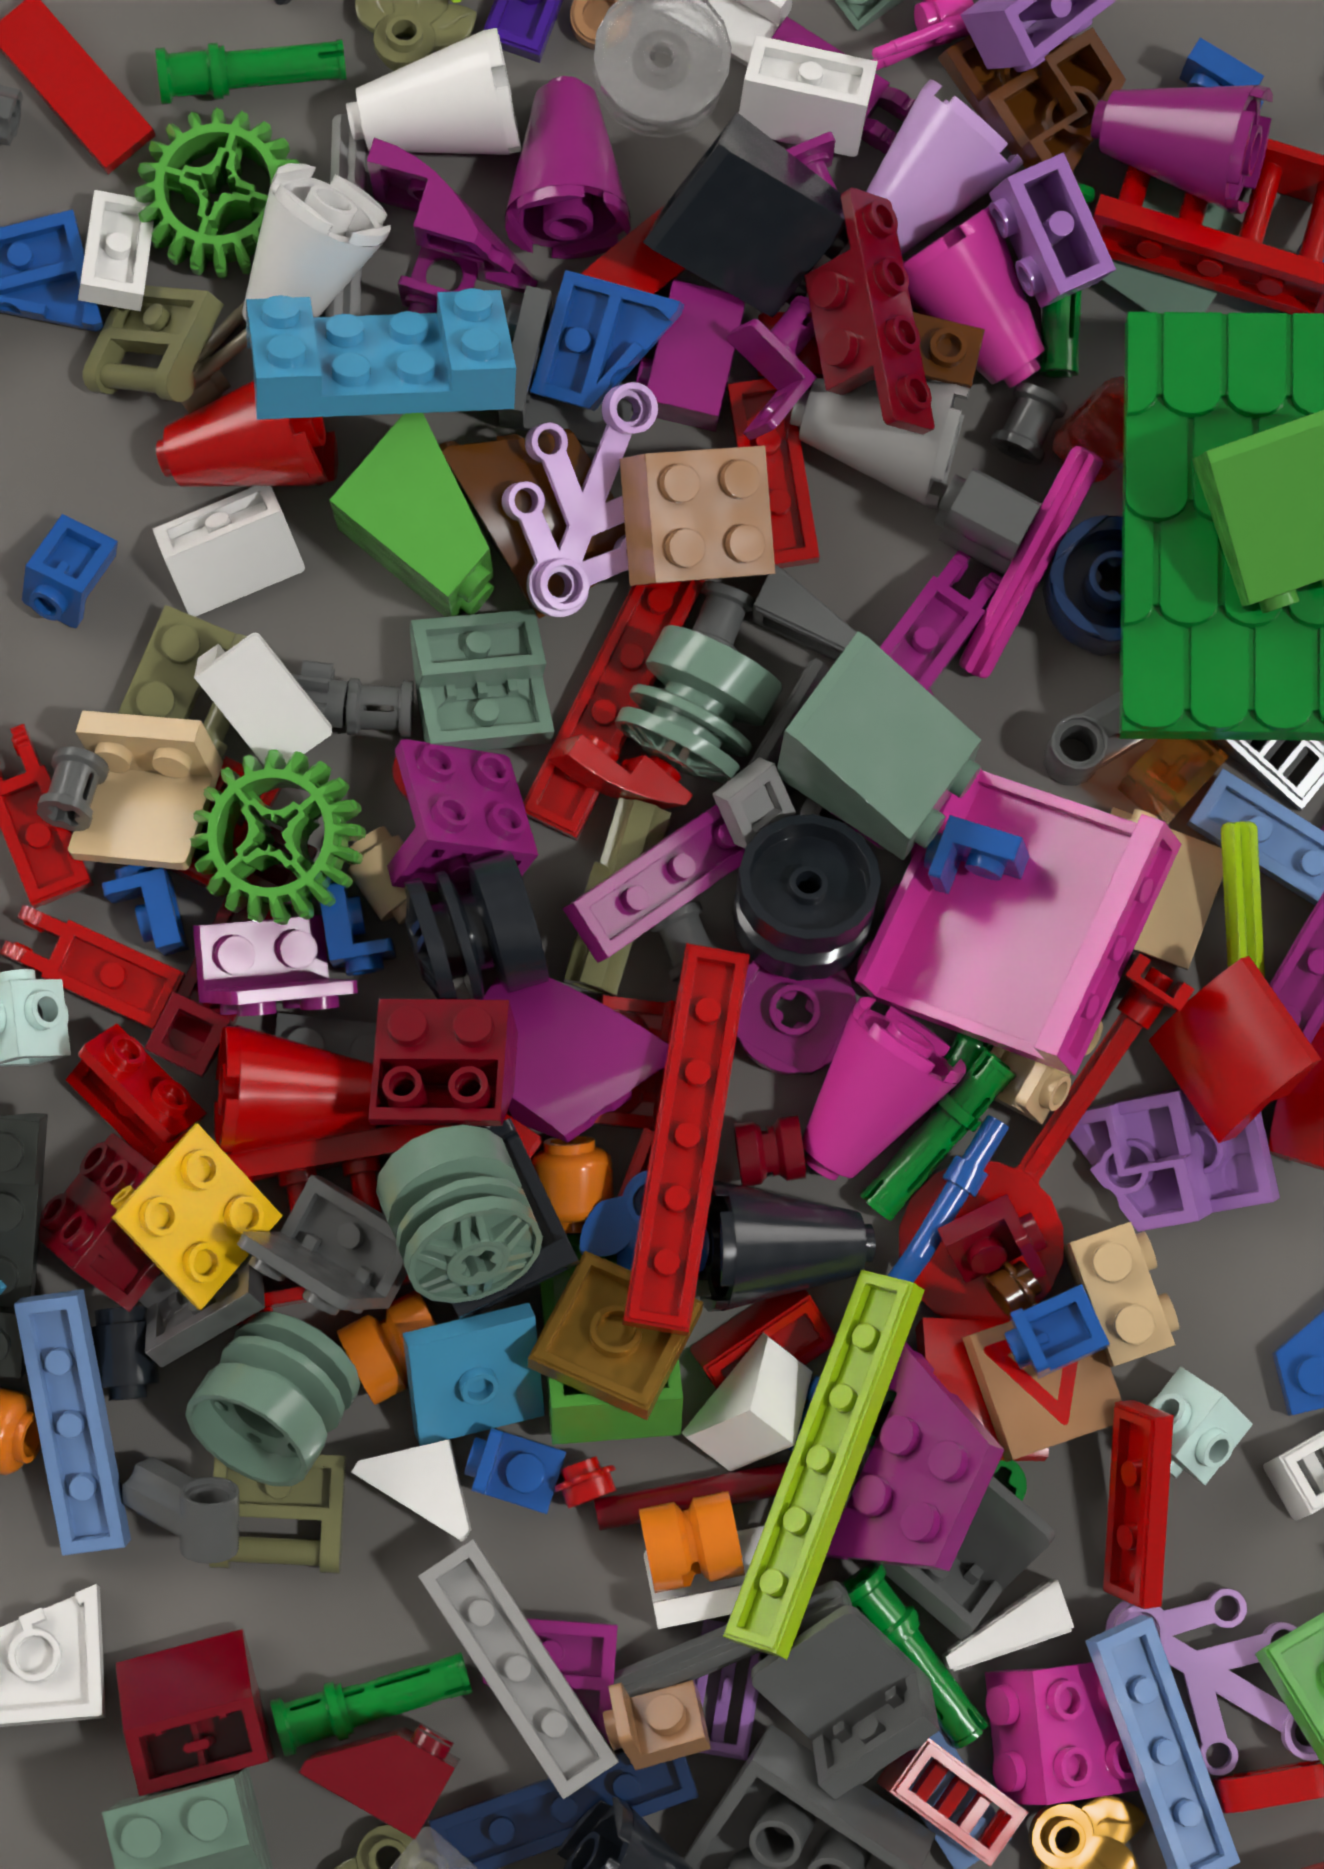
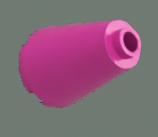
M989 206L933 241L916 255L914 254L903 261L909 277L908 290L911 305L919 314L985 329L976 370L992 385L1004 379L1007 386L1012 388L1041 368L1035 358L1044 352L1045 349L1025 293L1019 282L1005 238L999 233L996 220L989 211Z
M870 997L859 998L850 1013L802 1137L803 1148L808 1153L805 1157L806 1163L823 1177L834 1181L837 1180L839 1175L847 1178L855 1177L955 1087L966 1073V1065L962 1059L954 1067L949 1065L947 1060L944 1059V1056L951 1047L939 1036L893 1006H890L885 1015L870 1010L876 999Z

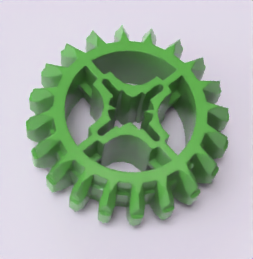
M216 107L211 115L212 123L202 125L199 115L191 111L188 115L190 130L182 133L178 126L169 123L166 127V133L171 144L167 146L161 142L151 141L148 149L156 162H143L139 164V176L147 183L135 188L136 200L143 203L152 202L138 213L140 222L154 221L151 243L156 249L169 246L167 255L169 261L174 265L182 263L190 256L191 271L199 276L205 271L210 261L214 263L217 277L224 279L229 272L228 262L238 261L242 273L249 275L252 270L250 256L256 252L268 195L257 192L255 185L241 180L242 168L240 162L242 155L256 162L270 178V185L279 167L287 163L299 164L297 159H285L290 152L289 143L285 138L270 141L272 129L267 122L263 121L249 131V116L242 110L235 116L232 124H226L223 110ZM217 153L214 159L205 166H188L204 155ZM228 181L231 194L222 193L218 202L215 201L214 205H212L209 193L218 194L222 185H226ZM172 191L183 194L186 202L199 207L197 216L200 225L197 232L182 224L172 213L170 205ZM247 219L253 221L237 232L223 235L226 227L235 220Z
M276 749L269 750L265 758L264 769L254 756H244L242 763L244 776L240 777L235 771L226 767L221 769L222 779L228 785L222 793L210 786L204 789V796L215 803L212 812L196 810L193 813L194 820L207 826L208 830L207 833L192 836L190 838L191 845L197 849L210 852L195 863L196 870L202 874L215 873L207 885V890L215 896L228 892L225 907L234 913H238L247 906L248 918L261 923L270 910L275 923L286 925L291 917L293 905L299 917L308 920L314 916V908L311 901L313 897H316L318 901L327 907L335 905V897L328 889L333 881L345 888H349L352 885V878L340 871L344 862L355 865L361 864L363 861V855L352 848H348V842L359 841L365 838L366 830L357 824H346L348 820L356 817L361 812L360 804L353 799L341 801L349 789L348 783L340 777L328 782L331 767L322 761H318L309 768L308 757L302 752H294L286 764L281 752ZM278 788H296L307 791L310 794L300 805L293 801L281 810H273L259 797L265 792ZM241 813H243L248 822L249 831L243 843L236 848L238 856L234 857V829ZM323 816L324 841L321 852L314 863L308 853L307 843L313 831L320 826L317 819ZM264 818L284 828L282 836L286 841L285 847L293 857L272 846L275 841L270 833L272 829ZM275 864H283L285 868L291 870L298 878L292 883L279 887H259L252 885L246 879L254 871L264 872Z

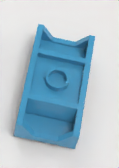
M469 288L457 292H437V313L406 311L392 315L365 316L338 314L332 317H313L310 297L292 298L278 295L266 299H246L247 348H251L257 420L514 409L516 364L501 290L483 291L481 289Z

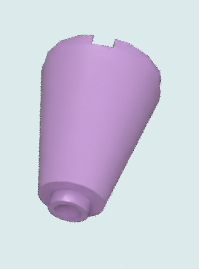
M931 79L921 89L866 191L886 198L891 202L898 220L897 233L902 255L995 188L1004 179L1014 174L1023 164L1018 154L1010 155L1007 160L1000 154L1008 143L959 98L954 96L950 102L946 99L942 102L934 95L940 90L942 85Z

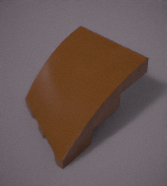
M1093 27L1074 39L1072 37L1067 38L1051 50L1050 54L1044 57L1045 61L1023 72H1016L1014 67L987 69L971 35L952 45L938 57L953 82L975 112L1008 143L1006 148L1012 155L1018 154L1023 161L1022 165L1026 169L1064 152L1073 172L1086 148L1094 139L1091 137V124L1098 101H1108L1111 93L1114 90H1121L1126 81V78Z
M564 429L568 438L566 451L582 489L592 461L570 429ZM547 431L541 432L538 437V446L545 454H550L555 447L554 437ZM517 434L496 436V441L463 445L455 441L443 442L439 447L464 497L470 502L496 552L505 561L530 609L535 611L539 619L544 617L545 614L534 607L527 593L528 573L535 564L519 521L508 517L502 507L503 493L510 485L524 481L533 482L538 485L545 497L542 513L556 545L559 547L567 526L542 462L535 461L528 455L525 448V437ZM519 490L515 495V505L519 511L527 513L532 506L531 496L527 491ZM611 491L608 494L606 502L614 499V496L611 493ZM625 522L593 535L583 561L613 550L616 541L626 534ZM556 573L551 575L548 580L549 592L555 597L561 596L565 589L563 578Z

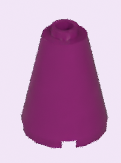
M572 76L553 78L547 84L541 86L535 93L505 213V228L509 240L520 249L533 253V244L552 247V258L557 259L587 258L605 253L618 243V235L624 231L627 235L631 229V213L597 94L591 86Z
M1260 85L1114 90L1108 101L1099 100L1096 105L1091 124V137L1099 139L1101 153L1221 209L1242 214L1246 211L1249 203L1238 201L1243 187L1256 189L1270 134L1272 118L1260 116L1261 100L1273 102V94L1270 87Z

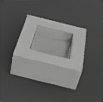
M760 757L712 794L734 844L746 848L763 827L784 817L796 814L775 763Z

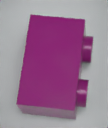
M673 280L669 298L684 304L682 315L658 340L655 357L644 356L642 358L636 383L647 386L655 395L658 404L656 418L716 432L736 350L726 337L733 329L742 325L746 303L728 292Z

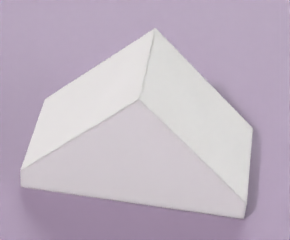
M763 1332L681 1433L730 1472L790 1448L796 1443L812 1371Z
M448 1439L360 1460L351 1471L458 1540L465 1541L470 1533L471 1525L451 1440Z

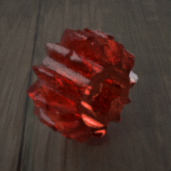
M1123 376L1106 380L1097 390H1093L1089 397L1079 404L1077 409L1065 420L1064 425L1056 432L1053 440L1052 450L1062 459V464H1064L1070 450L1075 446L1084 447L1097 454L1103 460V465L1093 483L1105 480L1114 470H1118L1123 463L1125 384Z

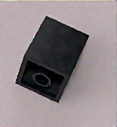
M736 112L661 209L643 243L657 253L773 318L785 302L790 305L796 296L805 297L807 295L804 275L810 273L823 255L831 260L836 258L849 242L841 202V193Z

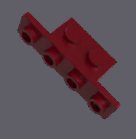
M851 187L841 193L850 250L804 275L825 388L828 392L845 395L875 379L885 424L924 435L935 428L931 408L932 396L930 388L926 383L919 347L920 334L915 325L908 290L909 277L903 264L897 233L898 220L888 199Z

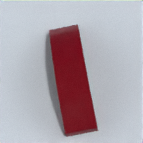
M270 826L272 829L270 833L275 840L272 846L293 857L285 847L286 841L283 839L282 831ZM307 844L308 853L314 861L318 849ZM275 864L264 872L254 871L246 879L252 885L259 887H279L292 883L298 878L291 870L285 868L283 864ZM225 897L212 924L250 921L247 906L238 913H234L225 907ZM270 910L265 919H272ZM196 957L177 993L173 991L144 1049L203 1078L218 1054L222 1027L234 1026L239 1016L237 1014L220 1015V1004L199 1002Z

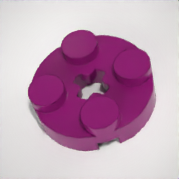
M754 961L748 965L736 1038L748 1057L761 1067L782 1075H812L821 1068L831 1064L850 1013L857 1003L856 993L845 969L825 979L797 981L771 974ZM796 994L802 995L808 999L805 1010L813 1015L807 1025L797 1022L793 1028L786 1027L781 1023L784 1014L776 1008V1005L781 998L791 1002Z

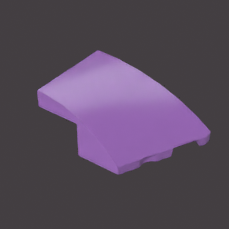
M1181 1088L1089 1107L1069 1136L1092 1165L1090 1170L1104 1188L1111 1190L1117 1197L1119 1208L1128 1220L1132 1222V1225L1138 1232L1200 1221L1214 1212L1270 1203L1280 1198L1261 1112L1236 1138L1218 1143Z

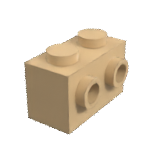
M1128 1222L1064 1245V1255L1075 1286L1083 1285L1110 1343V1347L1104 1349L1110 1367L1175 1345L1171 1332L1179 1330L1178 1318L1168 1294L1157 1295L1149 1273L1150 1270L1157 1268V1261L1150 1240L1144 1231L1135 1234L1132 1222Z

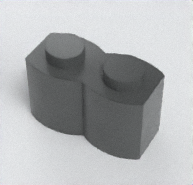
M973 468L967 479L957 474L954 476L938 506L939 511L933 523L943 528L939 541L964 552L978 562L1005 575L1038 513L1041 503Z

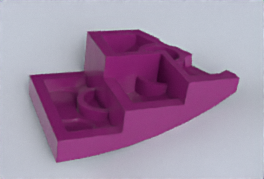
M377 138L373 139L367 158V165L374 199L382 203L417 212L413 225L416 245L477 262L479 281L525 293L526 285L537 288L538 280L525 264L433 169L400 147Z
M496 977L483 997V1000H509L518 1031L514 1093L508 1107L513 1119L524 1126L567 1143L593 1126L595 1120L600 1115L615 1111L631 1100V1090L665 1067L668 1049L666 1042L597 1000L550 977L548 982L511 993L505 990L498 977Z

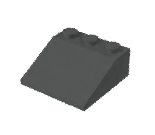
M771 1724L747 1758V1761H745L683 1856V1859L693 1869H922L936 1834L862 1784L855 1786L834 1800L818 1785L814 1752Z

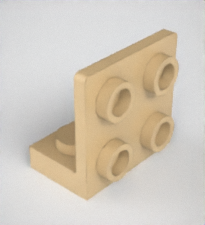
M82 711L75 732L86 750L94 752L106 761L109 766V773L105 782L97 786L90 807L93 810V819L89 829L73 832L68 851L73 859L176 870L188 869L196 850L191 845L190 838L200 834L203 828V824L194 820L193 813L196 810L208 812L211 801L204 796V789L209 786L216 787L223 761L202 721Z

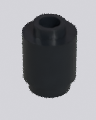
M134 1306L130 1312L123 1307L95 1310L96 1326L91 1327L102 1389L108 1390V1401L147 1398L146 1385L159 1383L158 1364L145 1353L147 1308L145 1306Z

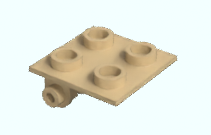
M1113 807L1110 813L1136 823L1141 814L1158 819L1157 816L1139 809H1134L1133 814ZM1171 829L1182 845L1133 950L1188 970L1223 878L1222 848Z

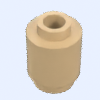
M385 826L366 834L365 838L356 841L349 847L361 853L363 861L361 864L355 865L349 863L350 867L347 873L382 922L395 917L399 924H403L406 919L407 897L405 889L392 886L387 865L404 842L399 835L392 837Z

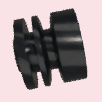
M510 851L470 862L469 882L471 893L459 896L453 881L445 870L435 873L441 902L430 904L420 878L404 882L407 897L405 924L421 978L429 986L436 999H457L453 979L463 976L470 998L483 1000L482 970L492 967L500 983L508 993L549 981L546 958L534 913L518 865Z

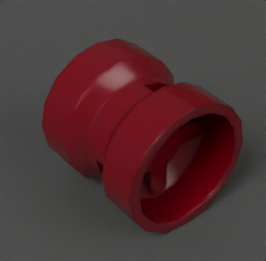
M798 1115L778 1118L773 1125L766 1126L767 1131H761L760 1126L754 1121L734 1124L736 1152L742 1186L761 1185L767 1178V1173L772 1172L773 1177L780 1176L786 1181L806 1179L805 1157Z

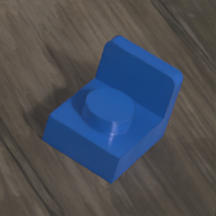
M1200 37L1187 57L1179 79L1187 83V87L1260 85L1264 75ZM1261 100L1260 109H1261V107H1262L1263 104H1264V101H1262V100Z
M62 514L25 565L22 592L23 603L31 607L43 618L54 621L58 620L72 628H77L84 618L87 597L116 557L118 541Z
M949 815L943 833L937 832L927 847L924 868L929 869L928 876L935 891L949 894L961 861L966 862L965 868L971 873L986 879L999 881L1003 874L1021 879L1030 856L1023 837Z
M128 865L115 871V880L101 884L104 897L111 903L144 897L145 904L135 906L137 922L144 943L154 941L156 949L164 956L189 950L172 876L164 868L154 870L153 867Z
M335 882L331 883L328 889L335 897V905L327 907L321 902L320 905L329 960L333 968L345 967L347 976L366 975L384 970L383 960L396 958L395 945L392 938L356 943L355 935L366 934L360 896L348 898V892L345 887Z
M491 1428L487 1440L475 1437L464 1474L475 1478L471 1491L547 1514L567 1452Z

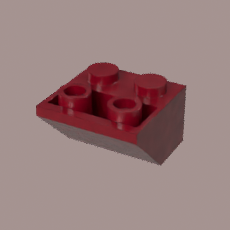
M379 999L369 1108L370 1125L502 1126L514 1093L518 1031L509 1000Z
M244 1628L116 1663L123 1732L139 1796L266 1763L275 1757Z

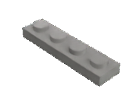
M472 1539L418 1576L563 1799L619 1762L615 1753L475 1539Z

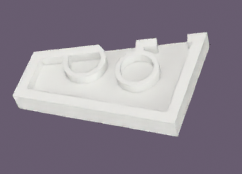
M97 1584L76 1592L73 1597L44 1609L38 1608L20 1616L19 1620L0 1627V1727L106 1718L100 1587Z

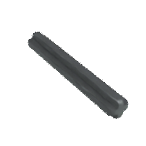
M829 1581L813 1589L796 1637L838 1608L846 1605L852 1606L848 1591L842 1582ZM725 1625L615 1671L614 1684L622 1682L631 1698L695 1680L761 1651L734 1643L723 1637L727 1627Z

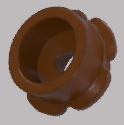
M1020 1260L1013 1265L1006 1261L1002 1263L1003 1266L998 1270L989 1273L983 1278L989 1294L1009 1318L1010 1313L1019 1308H1022L1024 1311L1037 1305L1034 1299L1042 1292L1041 1286L1031 1270Z

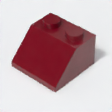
M420 1724L415 1732L401 1727L317 1751L305 1760L299 1773L415 1840L458 1765L460 1758L449 1753L454 1745L452 1740L432 1728Z

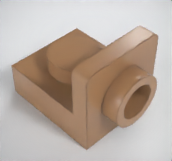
M693 1680L631 1698L622 1682L608 1686L612 1709L603 1712L606 1733L613 1750L623 1748L635 1770L711 1749L700 1693Z

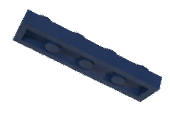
M622 1751L615 1754L619 1760L617 1764L565 1799L561 1797L550 1778H546L430 1819L429 1824L444 1869H497L557 1848L562 1845L577 1821L600 1800L612 1806V1797H618L628 1803L641 1817L697 1798L699 1795L686 1757L635 1770L626 1753Z

